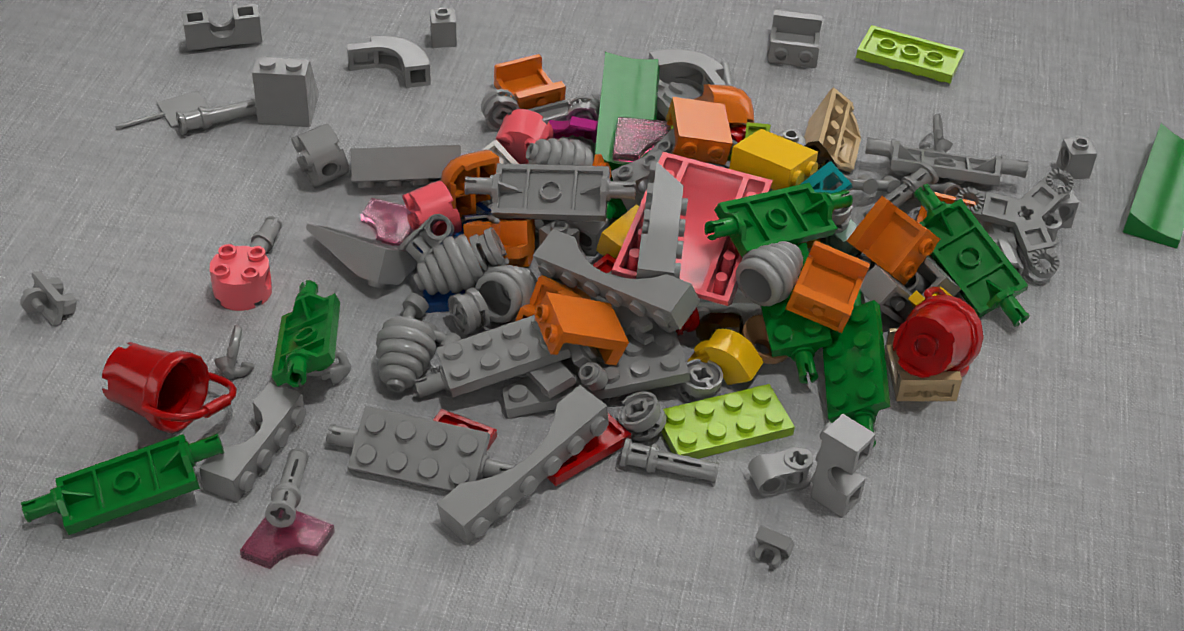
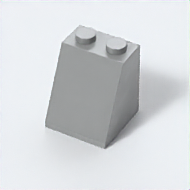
M257 57L252 77L258 124L310 127L319 97L310 60Z

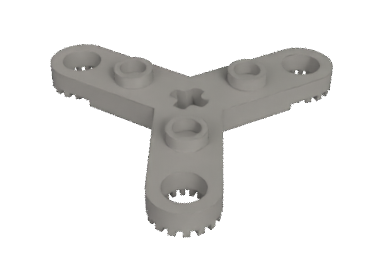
M1062 169L1050 171L1046 177L1040 180L1021 199L989 191L975 190L976 188L970 189V187L963 188L958 192L954 202L959 199L963 200L966 197L972 198L976 202L974 207L967 206L976 219L1013 228L1029 269L1035 276L1050 278L1056 273L1060 265L1059 258L1055 253L1053 242L1043 218L1071 192L1074 181L1070 173H1066L1065 170L1061 171ZM1052 180H1061L1066 187L1058 189V187H1055V184L1053 185ZM1020 212H1023L1024 215H1029L1028 220L1023 216L1019 217ZM1046 259L1051 264L1050 269H1042V266L1039 267L1037 260Z

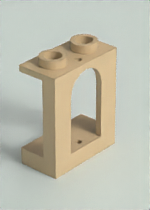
M889 328L885 354L896 401H957L962 383L960 371H945L927 378L910 375L900 367L897 351H893L892 344L898 328Z

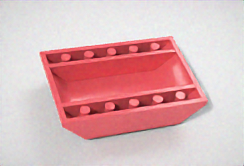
M663 152L658 163L684 186L682 198H688L686 216L680 215V219L686 220L684 237H678V241H684L682 259H676L675 263H681L680 279L692 284L698 298L729 306L733 303L738 289L736 270L742 261V257L730 236L709 240L707 237L714 233L706 235L704 230L707 221L719 220L714 211L718 203L770 192L773 180ZM647 190L614 263L611 274L636 279Z

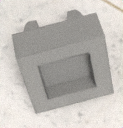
M760 525L755 538L761 545L757 547L755 557L761 561L765 552L772 551L775 556L771 564L777 568L782 562V554L790 557L795 544L792 538Z

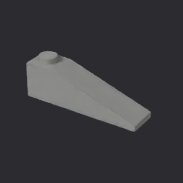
M307 223L306 230L357 276L368 279V285L385 288L386 284L399 285L417 267V261L406 250L402 251L397 245L392 246L381 243L382 241L360 237L357 234L332 227Z

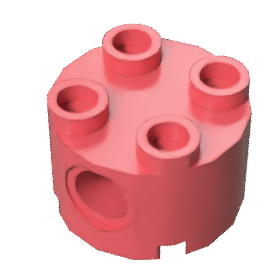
M526 109L513 110L511 115L507 114L504 117L496 140L519 164H529L528 159H526L528 146L531 143L535 144L539 139L548 140L553 138L554 132L552 125L549 122L546 125L542 121L543 116L539 113Z
M442 181L430 183L402 195L406 208L411 212L407 215V219L413 231L418 229L434 214H442L452 222L454 226L453 236L462 231V222L458 209H453L451 202L454 200ZM437 221L432 228L433 234L436 236L445 234L447 231L446 222Z
M225 244L218 249V254L210 262V276L213 295L216 301L218 299L221 306L235 311L255 308V303L262 301V304L265 303L272 294L269 259L264 248L260 246L250 247Z

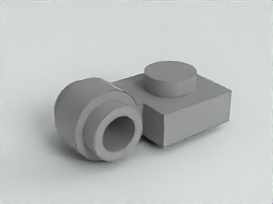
M567 343L573 363L580 368L579 378L581 383L593 391L603 389L607 385L608 377L606 370L597 363L596 357L598 352L596 348Z

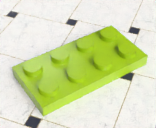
M871 25L857 49L856 58L868 63L881 64L891 69H899L916 76H925L938 82L951 84L963 59L965 50Z
M770 384L663 409L667 420L661 433L671 452L697 459L794 435L795 426Z

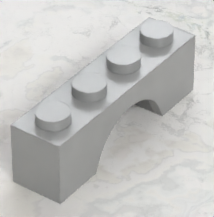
M269 382L253 401L255 422L260 427L259 431L243 443L223 446L224 454H219L205 460L199 468L203 490L238 502L245 492L250 491L257 476L263 469L268 468L272 457L280 447L287 443L289 435L294 428L302 424L306 415L302 393Z

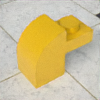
M716 329L709 340L702 341L695 346L694 353L687 361L700 359V362L708 363V360L716 363L722 369L723 379L727 385L752 381L764 363L753 344L747 338L729 329Z

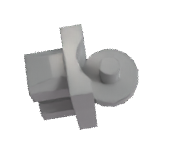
M41 271L32 272V278L34 279L33 288H27L23 291L20 305L29 313L41 312L52 326L61 325L63 315L75 313L77 299L72 293L63 295L64 287L59 278L47 279Z

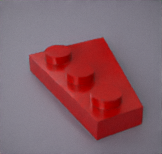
M608 413L609 425L601 435L591 439L579 454L571 456L554 475L547 478L555 486L561 484L624 447L626 438L631 439V433Z

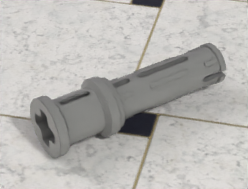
M253 98L210 109L200 106L195 111L185 113L177 111L176 121L179 131L183 135L193 129L203 128V130L211 127V124L257 115V109L254 107L256 101Z
M922 163L919 165V170L911 176L902 178L901 185L885 196V198L896 207H899L908 199H914V192L919 187H922L924 190V184H936L939 180L938 175L929 164ZM871 208L863 213V217L868 214Z
M626 438L620 466L625 467L628 464L646 468V471L649 473L655 472L657 469L716 483L720 463L661 451L660 447L656 444H652L650 447L633 443L631 439Z
M300 448L289 451L280 484L273 488L271 492L272 502L268 504L265 511L267 521L276 527H288L296 519L295 508L301 501L299 487L309 458L307 452ZM285 494L288 495L286 501H284ZM282 509L284 510L282 517L279 518V513Z

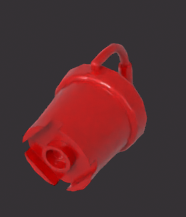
M930 287L924 291L925 300L914 307L906 318V322L902 323L895 332L892 344L893 351H897L900 367L910 375L927 378L945 371H960L961 377H964L969 370L970 364L981 351L984 339L982 322L975 310L965 301L946 295L939 287Z
M128 342L127 344L130 346L126 349L120 346L116 348L107 359L102 371V378L108 380V390L102 388L103 394L108 400L145 417L151 426L171 434L185 429L194 420L202 417L209 418L230 406L237 393V388L232 381L208 372V366L201 356L181 350L175 352L163 351L133 342ZM209 380L221 384L229 390L227 395L224 394L203 406L208 394Z

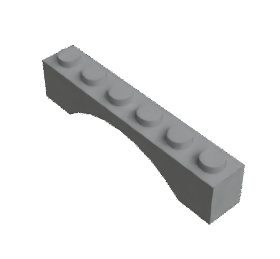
M555 229L549 233L533 254L539 265L538 270L544 276L550 279L553 277L558 278L571 288L577 286L592 297H603L616 307L621 305L627 307L640 317L646 315L664 327L670 325L680 330L700 303L691 283L668 274L653 278L630 279L602 272L587 261L575 237Z
M581 385L576 387L557 403L555 417L548 434L526 459L498 475L478 481L460 483L437 502L441 522L467 545L476 537L484 535L491 524L501 516L507 515L518 501L524 496L532 494L538 484L548 476L554 475L564 462L571 456L579 454L591 439L601 435L609 425L607 405Z

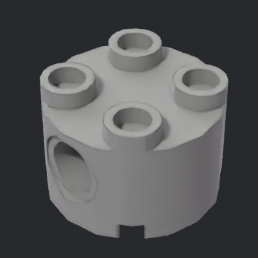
M329 124L318 126L291 138L296 152H300L301 155L297 158L298 164L303 173L309 171L307 175L313 188L349 172V165L344 150L339 148L337 143L340 141Z

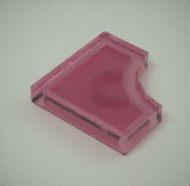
M618 117L613 160L633 162L642 158L671 130V125H667L666 121Z
M371 198L361 214V222L370 225L377 231L376 240L382 241L381 243L400 246L413 232L407 219V215L411 212L405 205Z
M282 509L280 510L279 518L283 515L284 510ZM296 511V519L293 524L284 528L271 525L265 517L240 549L241 558L271 569L280 560L291 555L308 554L318 556L335 533L334 525Z

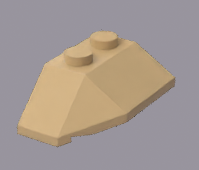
M833 87L810 117L804 138L806 139V144L812 141H820L833 158L838 169L851 172L854 170L861 142L857 120L852 112L854 110L853 102Z

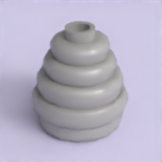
M539 139L535 144L531 143L526 151V159H528L529 164L593 166V153L591 149L575 139Z
M461 234L455 239L453 236H449L442 241L443 244L436 245L433 248V253L425 256V262L417 265L418 273L413 275L420 292L426 289L430 295H435L438 291L445 295L450 291L458 294L462 290L466 291L469 288H475L479 278L483 276V271L466 235Z
M780 241L778 243L762 245L746 253L736 270V281L741 292L751 302L760 306H772L788 298L796 285L803 266L801 250L795 244Z
M512 265L494 266L484 272L483 276L479 278L475 289L481 293L488 306L490 321L496 323L515 322L520 307L530 304V298L537 278L529 269Z
M394 317L384 322L382 330L378 332L376 338V357L378 358V368L381 371L380 379L386 384L387 389L393 392H403L404 389L411 388L415 385L414 381L420 378L423 371L428 368L430 360L434 357L436 351V335L433 329L426 323L409 317Z

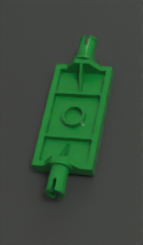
M810 183L800 184L718 203L714 211L719 220L707 221L704 230L706 235L714 233L707 237L709 240L730 236L743 258L746 253L762 245H769L780 241L799 244L833 235L838 229L832 220L833 211L849 208L852 205L853 198L852 195L843 197V195L850 193L848 190H841L835 193L815 192Z
M929 184L923 185L924 190L922 187H919L914 192V196L927 211V217L920 224L940 238V241L930 255L942 270L960 287L959 293L967 304L975 310L979 318L996 308H1001L1014 327L1020 325L1019 321L1022 324L1027 321L1030 315L1015 297L1026 291L1028 284L962 199L952 204H946L944 201L941 202Z
M806 242L795 244L801 250L803 266L809 255ZM792 289L789 297L782 302L772 306L760 307L772 357L783 355L790 357L796 363L799 381L803 384H808L806 372L809 373L811 383L815 382L819 377L813 359L815 352L822 347L831 346L832 338L828 327L785 309L793 292Z
M306 280V285L304 282L300 284L293 311L281 317L271 376L277 386L285 383L292 387H299V383L304 385L307 379L306 374L315 370L323 371L335 361L341 302L335 293L325 298L317 295L318 285L312 280Z
M859 290L853 305L854 308L843 332L840 333L829 328L832 345L823 347L828 419L831 423L844 414L874 432V423L876 422L879 410L891 407L880 305L875 300L862 304V292Z
M218 433L213 436L189 444L185 435L181 434L55 478L57 487L50 489V493L21 502L23 514L27 522H32V520L57 512L62 516L68 535L200 489L194 468L197 466L196 462L224 454L221 439Z

